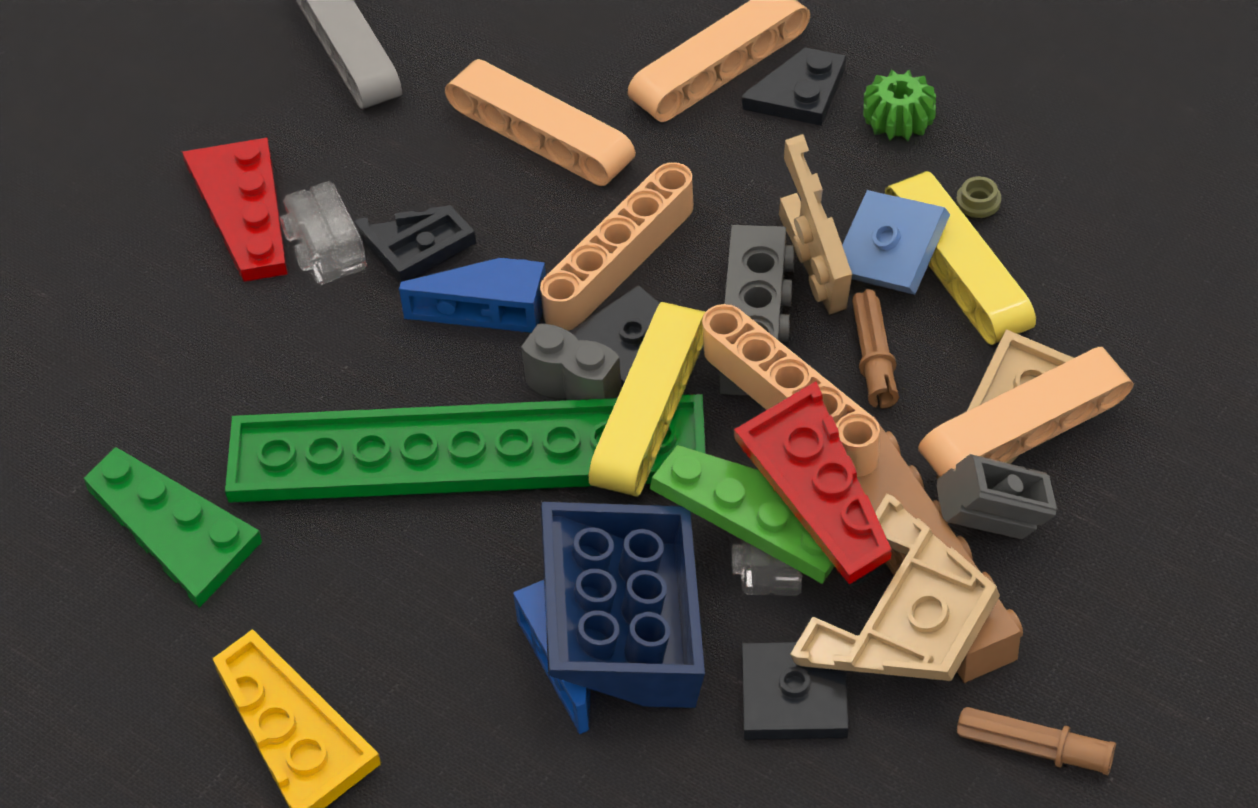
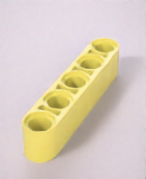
M923 172L885 188V194L942 206L950 213V217L928 265L988 344L993 345L1000 342L1006 329L1020 334L1035 327L1036 316L1027 295L931 172Z
M661 302L658 305L593 454L589 470V484L591 486L636 497L641 494L702 349V319L705 311Z

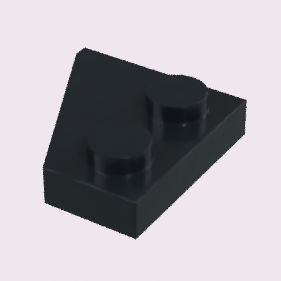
M451 205L429 208L423 212L407 211L395 213L396 221L369 225L368 217L359 218L354 221L356 234L400 283L412 279L476 244L475 231Z

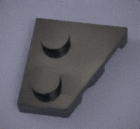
M803 48L744 93L742 97L743 110L822 126L844 73L846 55Z

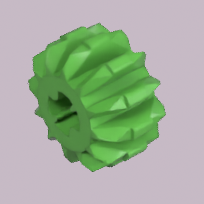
M892 69L888 77L876 75L874 82L866 87L864 93L863 115L866 124L871 125L874 135L886 133L890 141L895 136H902L908 141L912 133L924 135L925 129L933 124V119L936 116V94L934 93V87L927 84L925 76L913 78L910 69L903 75L897 74Z

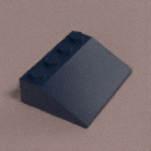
M542 502L541 527L548 676L645 707L696 708L705 676L691 512L681 506Z

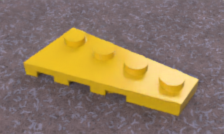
M253 629L213 658L215 668L289 808H325L381 765L379 753Z

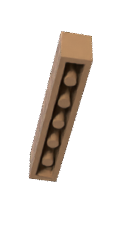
M879 424L880 448L878 466L872 473L857 477L864 494L868 495L874 511L876 512L886 493L894 496L901 502L902 507L915 519L919 518L931 529L932 534L948 548L952 547L979 570L972 560V553L966 540L960 535L956 537L948 522L943 519L940 502L937 500L932 501L925 492L921 475L916 467L913 465L908 466L900 455V448L895 436L890 431L885 432ZM892 549L891 559L885 563L895 576L906 554ZM982 572L994 584L990 575L987 572ZM999 599L957 670L964 683L1018 660L1020 638L1023 636L1022 625L1016 613L1012 609L1006 610Z

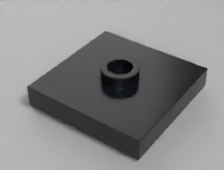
M638 285L569 332L578 340L598 342L617 353L620 360L621 385L623 387L660 303Z
M797 642L742 643L744 740L848 738L845 670L804 667L795 664L790 653Z

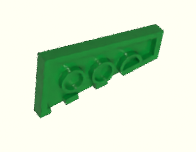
M117 447L84 477L87 490L121 526L125 525L146 553L150 552L162 565L164 572L187 591L189 598L198 608L208 600L262 542L258 529Z

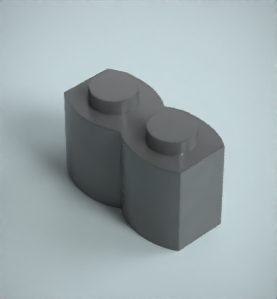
M538 324L521 346L526 383L532 390L543 396L566 400L618 398L622 390L619 356L606 345L594 341L578 340L571 332L555 325Z

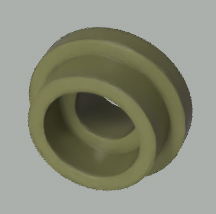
M981 176L967 179L958 190L956 203L962 213L974 218H985L999 210L1001 206V193L991 179Z

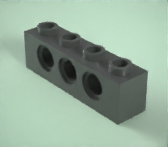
M732 225L725 304L733 305L743 311L778 341L789 342L790 314H782V308L791 307L792 280L785 279V272L794 273L795 249L793 245H786V227ZM719 371L720 394L748 395Z

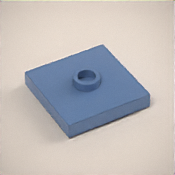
M867 190L842 245L852 272L851 279L915 295L950 217V213L942 206Z

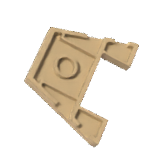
M802 134L785 140L784 160L799 196L797 193L780 198L779 217L784 227H786L799 261L803 262L809 274V284L817 302L823 301L829 315L847 309L852 272L832 217L827 218L821 204L823 189L817 173L811 174L804 158V153L808 152L809 149Z
M886 493L875 513L891 549L906 554V557L860 635L857 636L812 617L790 655L795 664L804 667L951 681L1000 597L999 591L995 584L952 547L948 548L932 534L931 529L919 518L915 519L902 507L901 502L894 496Z

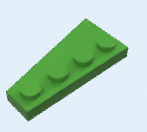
M677 445L653 475L650 489L814 580L823 584L834 568L833 563L759 470Z

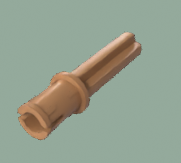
M866 289L863 293H856L852 299L862 353L859 369L866 378L869 403L876 407L878 405V394L880 408H888L899 399L893 374L897 364L895 357L889 353L880 300L873 290Z
M970 707L963 708L957 726V734L963 738L1054 760L1057 767H1061L1063 763L1102 772L1105 775L1110 773L1116 742H1107L1071 733L1068 726H1064L1063 730Z

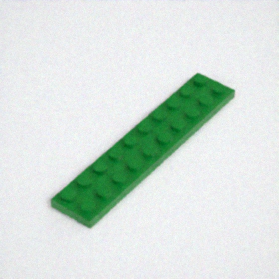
M703 394L682 395L645 484H651L653 475L677 445L705 453ZM618 398L232 416L225 493L228 503L591 486L589 484V470L592 457Z

